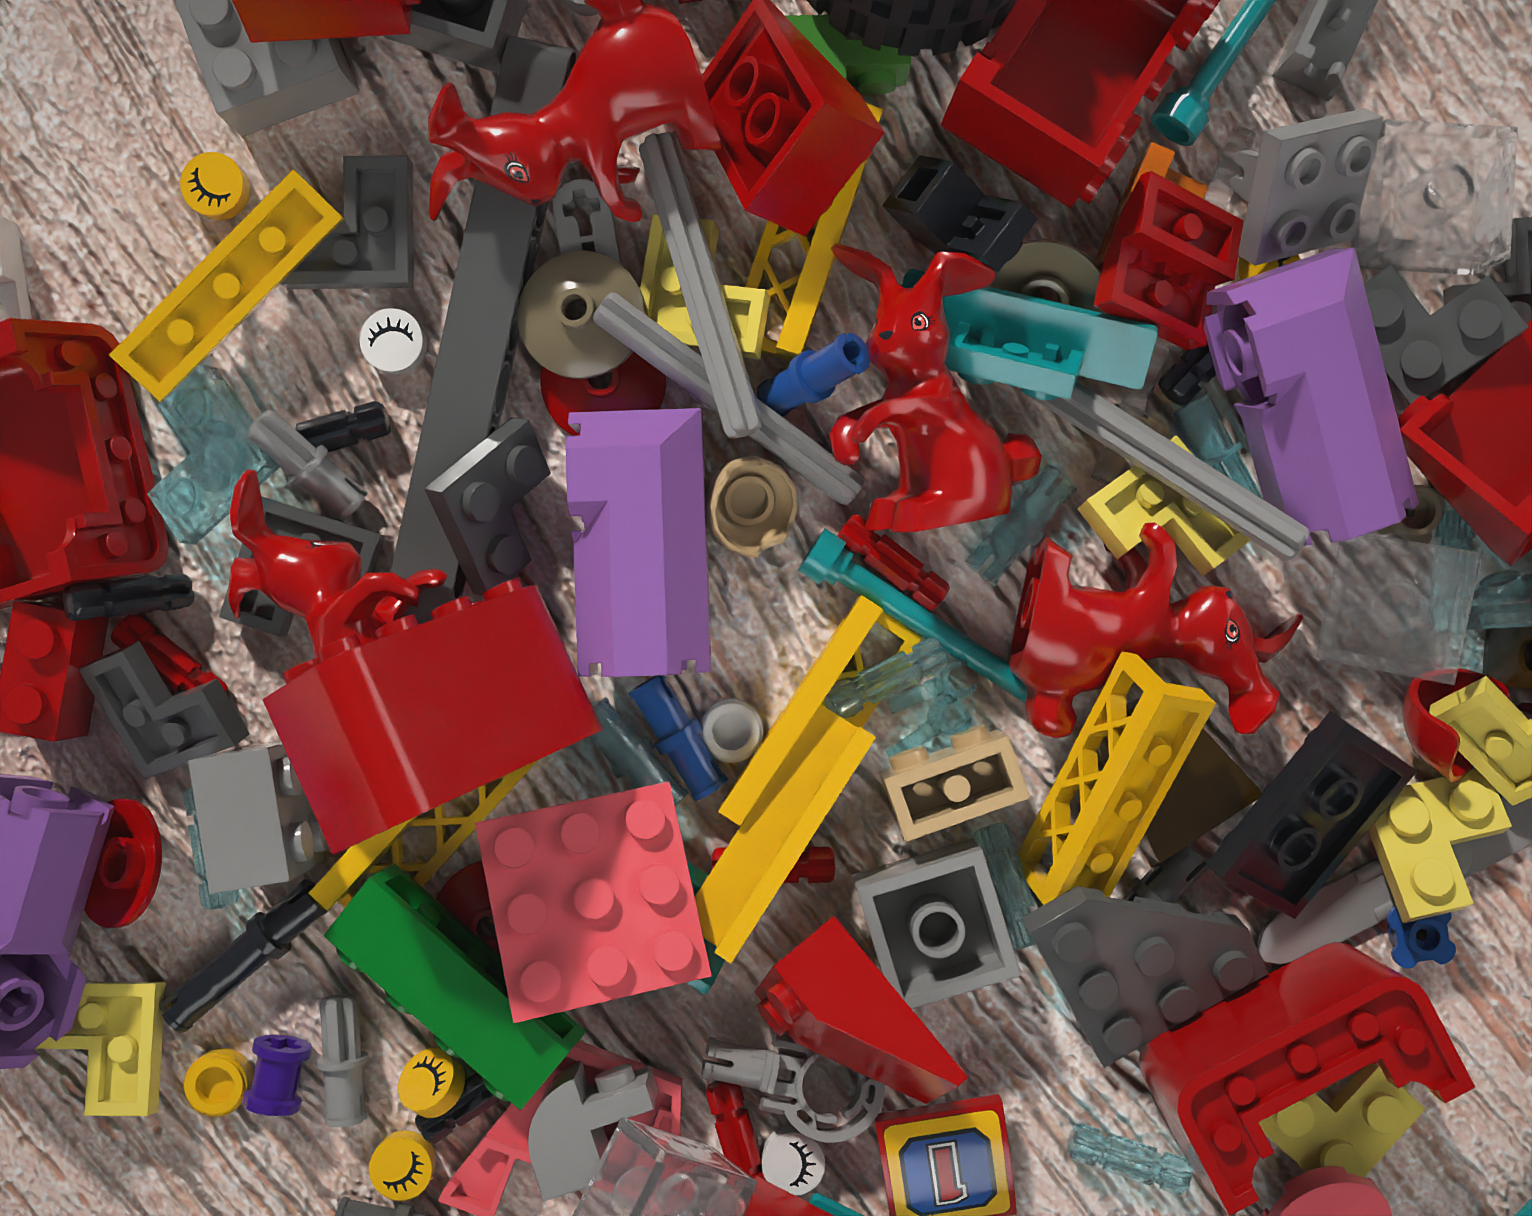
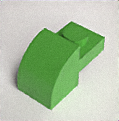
M829 14L785 15L853 87H858L860 93L868 95L886 94L894 91L896 86L906 85L911 67V56L898 55V48L881 45L880 51L863 46L862 40H846L843 34L829 24Z

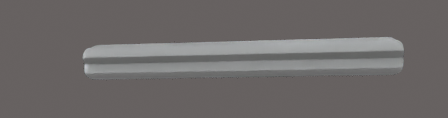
M668 132L661 134L653 133L645 137L644 142L639 146V152L723 429L729 438L746 437L762 427V418L676 140Z
M611 292L606 295L594 312V322L719 414L702 357L617 293ZM755 397L763 423L761 428L748 437L836 502L848 505L860 492L864 484L863 477L849 466H844L835 461L833 454Z
M1076 381L1070 400L1061 397L1054 400L1033 398L1284 561L1291 560L1306 543L1310 533L1306 526Z

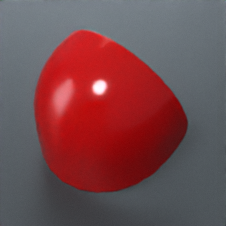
M1434 668L1416 675L1405 693L1402 707L1403 727L1410 744L1417 754L1436 771L1454 783L1462 779L1474 766L1458 751L1460 737L1457 731L1429 713L1430 705L1487 675L1460 668ZM1487 676L1510 700L1508 688L1502 682Z

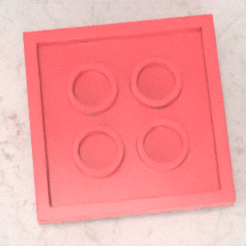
M670 781L475 823L513 1023L712 976Z

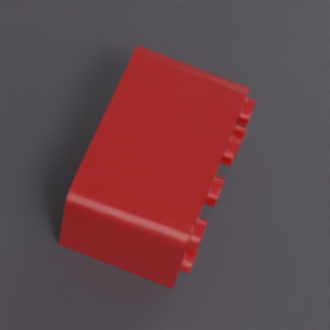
M1017 0L991 42L987 41L980 54L976 53L959 79L940 127L1070 209L1078 198L1090 204L1105 179L1109 178L1130 145V139L1143 120L1141 116L1133 112L1139 101L1144 96L1153 102L1173 73L1175 67L1165 61L1171 50L1176 46L1183 52L1186 51L1220 0Z
M515 578L482 594L484 600L471 603L469 596H463L435 608L430 612L433 618L431 621L418 624L414 614L392 621L375 630L377 640L361 645L357 634L334 641L318 649L315 652L317 658L303 662L283 672L282 675L286 685L262 699L333 855L603 730L537 584L523 588L520 579Z
M1339 942L1323 945L1191 1019L1160 1034L1149 1043L1143 1045L1139 1055V1067L1142 1076L1185 1159L1229 1216L1260 1200L1252 1183L1253 1169L1260 1157L1263 1160L1274 1154V1151L1259 1122L1369 1064L1378 1063L1387 1081L1399 1089L1410 1083V1081L1419 1082L1425 1085L1435 1097L1444 1103L1476 1088L1434 1006L1421 986L1355 947Z

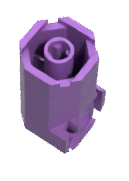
M1355 247L1330 249L1207 292L1206 305H1218L1216 314L1205 317V336L1217 379L1223 389L1228 391L1237 387L1245 401L1233 405L1243 422L1263 500L1306 526L1309 532L1328 531L1331 542L1350 540L1401 522L1406 517L1405 508L1413 510L1419 502ZM1310 533L1303 546L1313 545Z
M702 409L569 413L568 425L577 433H580V436H567L566 438L567 504L569 517L582 516L585 529L572 531L578 676L590 677L598 674V663H601V677L682 674V670H687V660H696V673L710 672L712 666Z
M0 774V1069L26 1067L40 1055L34 1050L48 1037L55 1041L59 1040L73 1027L87 979L80 968L70 960V955L115 806L86 790L71 787L69 796L51 790L52 781L37 777Z

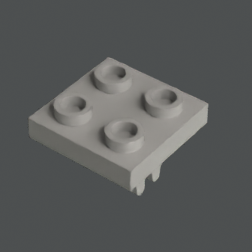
M1366 108L1269 129L1263 131L1259 152L1248 149L1236 152L1234 154V162L1243 168L1244 174L1230 177L1229 185L1248 203L1238 256L1256 266L1353 240L1355 229L1360 219V209L1371 166L1376 156V146L1384 117Z

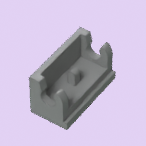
M1307 0L1272 76L1329 102L1334 97L1378 0Z

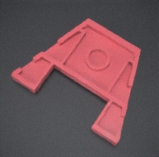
M578 1041L521 1111L513 1103L508 1105L447 1182L438 1202L477 1216H495L515 1160L519 1159L531 1164L528 1149L529 1129L546 1089L556 1076L571 1065L582 1061L589 1085L595 1084L594 1078L598 1074L610 1068L630 1064L633 1071L647 1067V1065ZM651 1067L658 1087L654 1110L603 1126L613 1161L607 1181L593 1185V1187L639 1203L640 1206L636 1216H679L680 1152L672 1148L669 1142L654 1136L642 1124L681 1136L683 1078ZM672 1138L675 1142L681 1144L680 1140Z

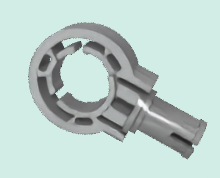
M776 1032L773 1034L771 1041L773 1046L802 1052V1055L798 1057L772 1050H761L716 1040L713 1037L708 1039L705 1054L709 1057L729 1060L730 1063L722 1064L703 1059L701 1079L717 1080L758 1089L768 1094L793 1098L792 1101H785L760 1095L759 1110L784 1115L794 1128L813 1140L836 1143L852 1139L865 1131L880 1112L885 1096V1085L855 1071L857 1081L853 1099L840 1112L845 1119H849L860 1107L863 1109L854 1119L842 1126L829 1129L817 1128L816 1120L823 1123H838L837 1116L833 1113L821 1114L813 1111L807 1105L803 1095L802 1084L804 1075L809 1066L822 1055L795 1043L789 1035L783 1034L780 1036ZM779 1068L792 1070L789 1081L777 1079ZM870 1085L869 1095H868V1098L866 1099L867 1089H868V1086ZM802 1109L808 1115L807 1121H802L797 1116L798 1110Z

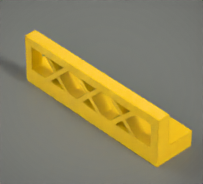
M867 104L880 125L883 109ZM869 157L860 164L834 198L830 208L820 216L810 229L816 228L811 244H809L806 236L789 229L778 234L780 226L767 220L745 287L759 289L765 273L772 287L766 291L770 295V299L777 297L786 315V319L778 341L766 337L763 338L762 353L790 362L795 356L804 352L835 260V255L830 248L835 243L840 244ZM797 238L806 256L800 274L779 284L768 262L772 249ZM796 287L791 304H789L784 292Z
M293 169L109 356L159 402L165 401L324 241L344 218L313 186Z
M858 596L763 738L760 746L720 803L718 812L740 826L819 706L822 704L826 707L824 698L836 681L858 677L863 702L854 715L842 718L857 728L859 726L863 728L922 637L883 612L884 609L864 596ZM875 622L903 640L889 663L863 667L859 646ZM852 656H854L856 669L842 672ZM882 672L870 692H868L865 675Z
M1121 652L1013 861V865L1043 905L1076 886L1098 889L1106 897L1111 896L1216 705L1202 689L1165 683L1137 654ZM1134 681L1144 692L1132 715L1127 717L1126 695ZM1108 736L1109 758L1103 770L1098 771L1097 750L1104 737ZM1079 789L1080 813L1074 825H1071L1070 802L1076 790ZM1052 841L1053 865L1047 874L1039 864V861L1049 842Z
M822 704L763 790L695 896L703 938L715 945L717 948L714 953L730 964L876 739L874 735L860 726L857 728Z
M539 760L500 777L504 779L490 794L488 783L479 787V807L471 815L446 816L444 803L435 808L434 817H420L422 815L420 814L351 846L308 894L327 911L338 903L346 907L356 895L353 889L368 873H378L394 863L404 872L419 871L413 880L421 887H424L476 830L475 823L484 821ZM462 824L447 840L446 825ZM436 825L437 853L429 861L404 862L403 834L413 826ZM392 848V863H378Z

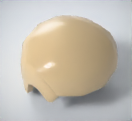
M757 456L734 459L719 468L712 475L706 487V525L717 542L726 549L747 557H760V553L787 540L791 524L795 520L798 511L796 485L782 466Z

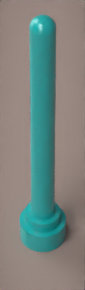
M1246 0L1189 84L1187 86H1180L1176 92L1167 93L1152 114V125L1161 135L1182 146L1194 144L1209 122L1207 115L1210 109L1209 98L1276 0Z
M824 528L797 571L817 584L824 580L833 586L838 581L859 596L862 595L884 609L885 613L1020 701L1026 702L1027 688L1011 672L1007 661L851 560L853 553L844 548L846 542Z

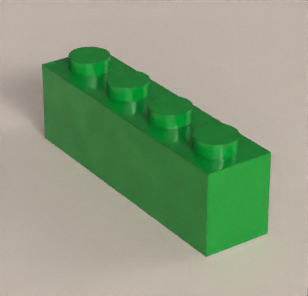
M395 863L370 876L323 935L336 947L338 956L347 966L356 971L366 973L385 990V996L392 1006L418 1019L433 1033L434 1040L443 1051L453 1057L462 1058L482 1076L484 1085L494 1096L504 1101H510L520 1111L587 1032L565 1012L513 1023L501 956Z

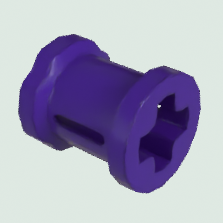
M278 1034L262 1035L255 1038L252 1051L257 1055L253 1082L251 1089L244 1092L242 1104L248 1111L266 1116H290L298 1113L301 1109L302 1099L297 1094L303 1061L311 1057V1043L298 1037Z

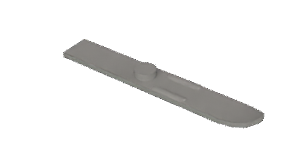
M1499 794L1512 827L1504 833L1451 845L1464 879L1532 845V798L1512 806ZM1376 857L1325 883L1296 919L1279 910L1276 911L1263 926L1259 934L1256 947L1262 960L1275 964L1290 963L1323 945L1333 942L1340 943L1386 920L1389 911L1396 904L1379 858Z

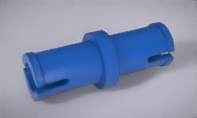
M843 333L818 351L807 350L801 352L790 361L788 369L771 379L761 382L757 389V398L782 417L806 402L818 403L831 396L835 391L836 385L855 374H861L866 371L870 363L867 346L856 334L848 333L846 335Z
M665 675L653 676L628 692V695L631 699L633 698L658 740L654 743L657 751L660 755L667 753L690 790L691 797L694 801H698L718 790L729 779L726 774H723L700 737L699 733L703 728L697 718L689 719L665 680Z

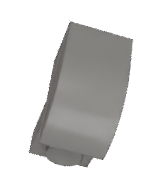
M582 1061L566 1068L554 1078L546 1089L535 1112L528 1136L529 1156L543 1201L607 1181L613 1156L603 1126L654 1110L658 1087L651 1066L633 1071L630 1064L619 1065L598 1074L594 1078L595 1084L589 1085Z

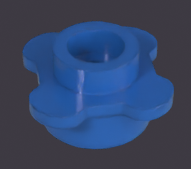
M1397 906L1393 907L1387 915L1388 937L1394 946L1391 951L1393 961L1406 969L1413 968L1421 961L1434 960L1439 964L1450 962L1456 953L1455 944L1449 940L1447 926L1452 917L1451 912L1403 924ZM1420 929H1425L1426 937L1423 940H1418L1416 937L1417 931Z

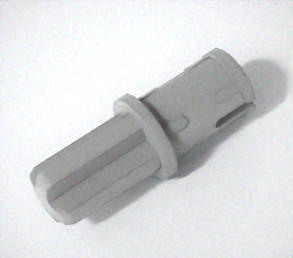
M266 411L250 425L246 433L247 437L290 474L287 482L293 487L299 484L321 502L340 522L354 513L365 500L368 492L351 477H348L326 456L328 450L323 445L315 448L276 412Z
M351 994L330 995L323 998L320 1002L323 1056L316 1060L317 1069L323 1071L325 1124L329 1127H348L360 1124L363 1120L367 1119L363 1065L367 1064L369 1057L367 1052L361 1051L358 999Z

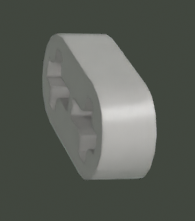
M576 179L566 183L558 190L553 201V214L560 254L595 248L597 253L606 255L622 265L614 215L599 195L595 183L588 179ZM587 197L591 206H600V211H595L590 215L593 235L582 236V231L574 216H567V212L576 209L577 198Z

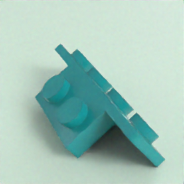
M909 269L903 277L902 287L913 288L926 272ZM989 286L942 298L945 317L951 333L945 363L950 371L958 372L959 377L965 381L981 385L999 382L1020 387L1021 391L1027 396L1040 400H1054L1058 397L1070 400L1078 376L1136 390L1144 386L1159 332L1155 325Z

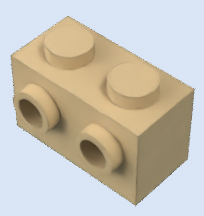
M982 724L950 735L949 738L952 746L928 754L925 746H918L889 757L891 767L879 771V775L899 831L906 842L1030 798L1008 735L999 730L988 733L986 724Z

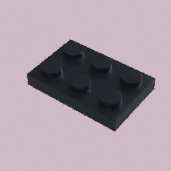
M1330 710L1320 724L1307 735L1303 745L1277 777L1265 787L1260 798L1235 829L1225 836L1221 846L1206 865L1223 881L1296 919L1418 771Z

